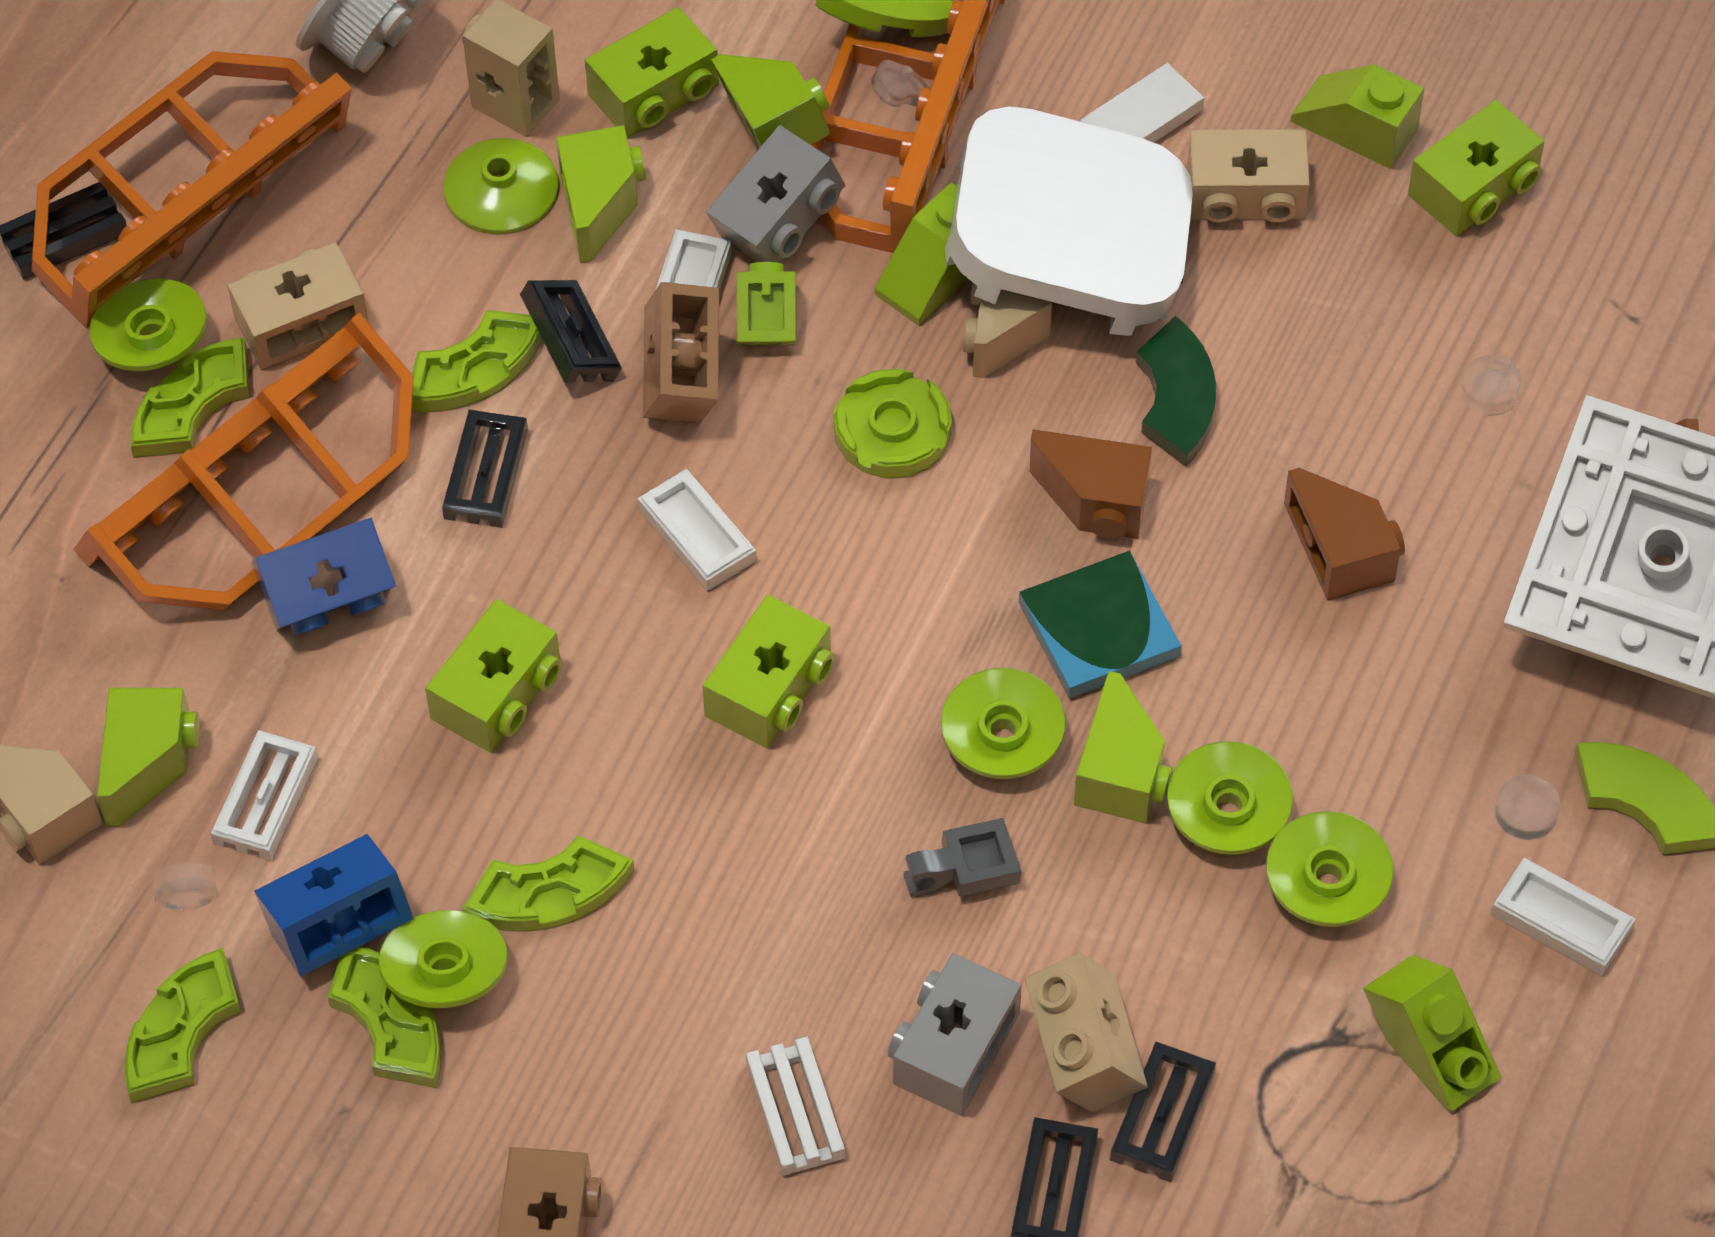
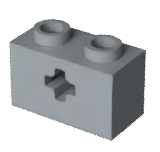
M779 125L709 207L706 213L721 237L732 240L734 247L756 262L781 263L784 258L790 257L797 251L804 234L820 215L826 214L834 207L841 190L846 185L830 157Z
M952 953L941 973L932 970L927 976L917 1000V1004L921 1008L912 1024L903 1021L892 1038L888 1049V1057L893 1058V1084L963 1116L1020 1014L1022 984Z

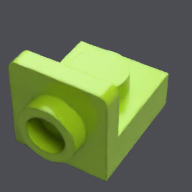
M756 262L749 264V272H737V345H796L795 271H784V264L778 262Z

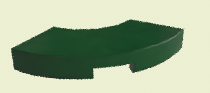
M1174 316L1136 353V364L1150 378L1155 393L1154 405L1142 421L1141 433L1187 466L1198 454L1209 435L1215 411L1216 380L1210 358L1204 346L1192 330L1178 317Z

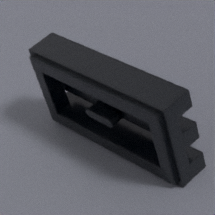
M100 182L49 203L46 243L52 240L54 242L46 245L45 257L54 266L118 238L122 230L127 226L126 220L118 212L113 198L109 197L107 189ZM36 210L0 225V240L23 279L34 275L32 272L33 252L26 255L23 253L33 249ZM104 217L107 218V219H105V220H103V221H101V222H98V223H96V224H94V225H92V226H89V227H87V228H85V229H82V230H80V231H78V232L75 233V230H77V229H79V228H81V227H84V226H86V225H88V224H90V223H93V222H95V221H97V220H100V219H102V218H104Z
M528 280L520 296L564 383L575 382L578 375H581L584 382H594L598 374L601 375L604 382L614 381L622 367L578 281Z
M468 410L442 506L445 520L456 521L457 515L466 516L467 523L479 524L480 519L490 520L492 527L503 528L528 432L527 418ZM481 426L490 427L471 500L462 499ZM504 430H511L492 503H485Z
M1155 1041L1143 1071L1148 1088L1133 1095L1111 1149L1110 1161L1121 1165L1124 1160L1134 1163L1135 1170L1147 1174L1148 1169L1159 1172L1160 1179L1172 1182L1214 1077L1216 1062ZM1166 1061L1175 1066L1142 1148L1132 1145L1131 1142L1162 1065ZM1188 1070L1198 1073L1166 1154L1165 1156L1155 1153L1187 1072Z
M1034 1117L1011 1237H1079L1098 1139V1128ZM1046 1135L1057 1137L1041 1223L1040 1227L1028 1225ZM1070 1141H1080L1082 1146L1066 1230H1055L1054 1224Z

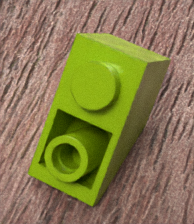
M1411 955L1363 988L1387 1042L1445 1109L1449 1111L1455 1110L1502 1077L1453 969L1416 955Z

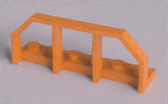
M954 0L947 24V33L951 34L948 44L939 43L935 54L864 38L866 29L849 24L824 90L830 108L823 111L822 114L831 134L811 144V146L820 151L824 140L899 157V165L903 167L899 178L890 176L884 192L882 207L883 210L890 212V226L844 215L838 205L835 204L829 212L820 215L835 240L894 253L912 218L925 207L939 167L945 168L947 164L948 141L967 88L973 89L976 83V63L998 3L1004 4L1005 0ZM854 62L934 80L932 88L923 87L920 92L915 112V120L919 121L915 133L898 131L834 116Z
M211 51L38 183L32 272L88 328L96 309L167 254L175 260L183 253L184 241L245 193L253 199L260 193L264 178L331 127L337 133L345 127L352 88L337 72L320 85L294 58ZM213 75L287 81L298 93L290 109L278 118L274 114L264 118L252 130L249 136L250 140L236 151L183 99ZM167 111L213 160L207 166L205 175L192 185L188 182H183L175 187L164 199L163 207L156 212L105 158ZM89 171L134 217V220L122 230L118 237L119 241L103 254L96 250L87 255L77 265L73 273L72 285L45 257L49 201Z
M359 312L350 319L344 328L274 384H269L254 400L194 448L185 451L174 464L99 524L96 522L91 526L73 550L88 567L101 558L138 602L224 611L259 582L255 569L250 571L226 592L149 584L124 555L138 542V539L132 533L149 519L156 527L166 521L184 505L178 496L193 484L255 558L275 551L216 481L229 468L223 459L238 447L246 455L254 450L274 432L268 426V423L274 419L340 497L339 500L279 549L313 538L408 459L414 376ZM362 347L394 385L390 458L356 485L297 414L318 397L312 388L320 381L329 376L336 383L361 362L356 352Z

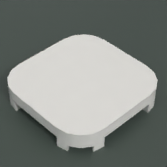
M1008 106L989 110L976 119L958 163L960 173L951 231L945 245L946 265L956 264L959 271L977 285L974 296L996 304L999 293L1003 289L1111 317L1109 334L1132 336L1135 326L1153 323L1159 318L1165 321L1184 276L1193 197L1191 176L1180 159L1163 146L1144 138L1033 109Z

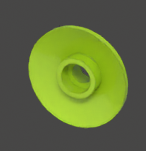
M512 138L489 139L466 148L451 162L446 171L443 184L446 204L459 222L475 231L497 235L516 233L530 228L542 220L552 209L557 199L559 187L557 171L551 159L538 147ZM499 174H506V175L500 176V177H496V176H495V175H499Z
M171 279L141 280L127 285L96 309L90 323V339L98 356L116 368L129 371L158 369L178 361L198 344L206 328L207 313L201 297L190 286Z
M992 668L972 674L951 691L943 706L941 731L947 749L962 766L984 777L1013 779L1034 773L1052 760L1063 742L1065 714L1057 694L1037 676L1013 668ZM999 729H1006L1012 732L1013 735L1010 737H997L992 733Z
M1235 741L1206 744L1187 754L1173 770L1167 790V805L1171 819L1183 836L1205 850L1227 855L1253 852L1271 843L1278 832L1287 825L1293 804L1291 783L1282 766L1265 751L1255 746ZM1223 803H1231L1236 805L1239 811L1225 812L1217 807Z
M1321 811L1296 818L1278 832L1271 843L1267 855V880L1277 901L1295 917L1319 926H1346L1369 917L1385 901L1393 880L1392 856L1381 835L1361 819L1340 812ZM1321 874H1332L1339 882L1328 884L1321 882L1317 877Z
M456 910L432 911L415 916L414 919L395 928L387 936L379 954L380 973L389 990L406 1002L428 1008L456 1007L481 998L499 983L505 973L508 961L505 940L493 924L477 915Z

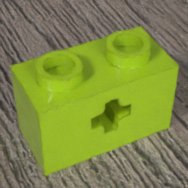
M678 6L584 59L588 95L615 126L624 125L628 138L643 128H651L657 125L666 115L690 101L704 98L713 88L719 85V76L711 59L718 56L717 48Z
M1495 99L1413 160L1408 195L1457 237L1474 223L1481 225L1488 221L1497 211L1499 205L1515 192L1523 194L1536 183L1542 171L1540 163L1545 140Z
M767 594L703 683L705 717L768 749L780 730L786 733L794 726L803 707L802 699L812 684L820 686L828 677L835 660V654L831 652L830 625Z
M496 598L425 687L430 719L492 753L504 736L511 737L518 731L525 719L527 706L539 691H548L557 680L562 668L557 632Z

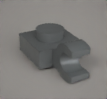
M1004 818L945 830L942 835L943 848L913 852L906 855L905 858L909 870L904 871L903 875L910 897L933 893L951 881H954L959 897L1015 885L1020 882L1021 869Z

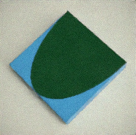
M1130 550L1019 592V604L1069 699L1104 686L1108 671L1120 673L1123 678L1181 657L1182 645Z

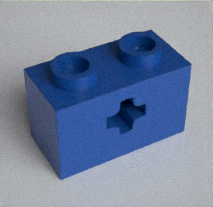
M372 517L264 554L252 560L276 630L290 625L294 636L329 624L325 613L348 605L353 616L384 605L386 601L383 592L396 587ZM324 563L328 572L339 569L342 580L333 586L335 595L328 596L324 588L312 589L309 580L318 574L317 564Z
M368 834L254 891L273 939L300 977L414 919L396 870Z

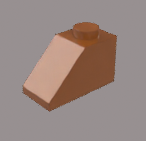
M1033 429L1029 472L1077 529L1093 532L1107 539H1117L1120 537L1139 539L1150 477L1152 447Z
M1302 468L1289 470L1284 505L1326 599L1331 600L1395 581L1399 556L1404 555L1405 544L1398 523L1395 520H1387L1379 500Z

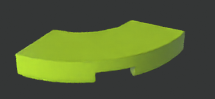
M816 0L815 6L841 21L870 31L880 32L882 25L910 29V37H931L947 33L948 18L954 1Z
M486 310L478 328L462 342L442 350L417 351L412 372L414 377L411 411L437 412L460 408L483 400L508 385L529 364L542 341V337L531 316Z
M244 337L217 342L192 352L177 361V368L168 374L155 388L150 387L143 397L133 421L131 431L133 458L184 453L188 449L191 450L194 448L197 431L211 413L226 403L250 397L247 347Z
M1604 742L1577 743L1575 758L1588 808L1614 809L1635 818L1653 834L1663 855L1715 848V807L1703 790L1684 772L1656 755L1630 746Z
M580 835L563 852L541 863L514 865L493 859L464 904L462 911L487 920L498 930L535 931L561 926L591 913L613 897L635 871L634 860Z
M360 946L340 956L328 994L329 1005L331 1008L353 1016L368 1031L374 1046L372 1058L374 1076L436 1088L440 1073L441 1055L437 1027L431 1008L406 1002L389 990L380 973V953Z
M223 948L206 953L190 961L165 979L156 989L157 994L146 1007L139 1021L134 1022L125 1055V1080L131 1103L193 1086V1061L201 1041L219 1022L241 1012Z

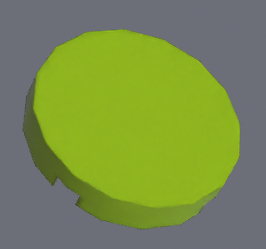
M903 369L875 370L855 379L846 388V394L840 399L839 404L837 402L833 412L835 443L844 458L862 472L882 478L910 477L930 468L945 453L952 434L950 404L939 386L927 379L926 383L921 379L914 378L913 372Z

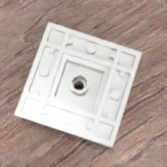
M1586 395L1507 611L1504 628L1715 699V437ZM1657 556H1666L1673 564L1661 566L1653 563L1651 560Z

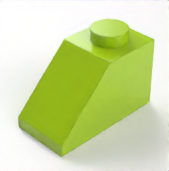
M720 54L711 59L728 98L759 148L779 125L810 145L831 134L822 114L823 111L830 108L822 88L815 77L805 81L793 61Z
M1375 64L1320 75L1291 114V122L1391 169L1418 131L1425 88Z
M624 125L556 137L559 171L580 263L592 261L638 205L636 182L645 180L643 158L639 146L629 148Z
M952 182L912 218L875 286V295L918 326L968 280L959 271L956 264L946 265L945 245L951 231L957 186Z
M1108 671L1076 773L1074 806L1146 824L1153 801L1162 804L1165 802L1173 767L1163 765L1165 740L1120 673Z
M108 688L97 792L106 827H119L186 773L188 749H197L199 746L200 720L197 711H189L183 688Z

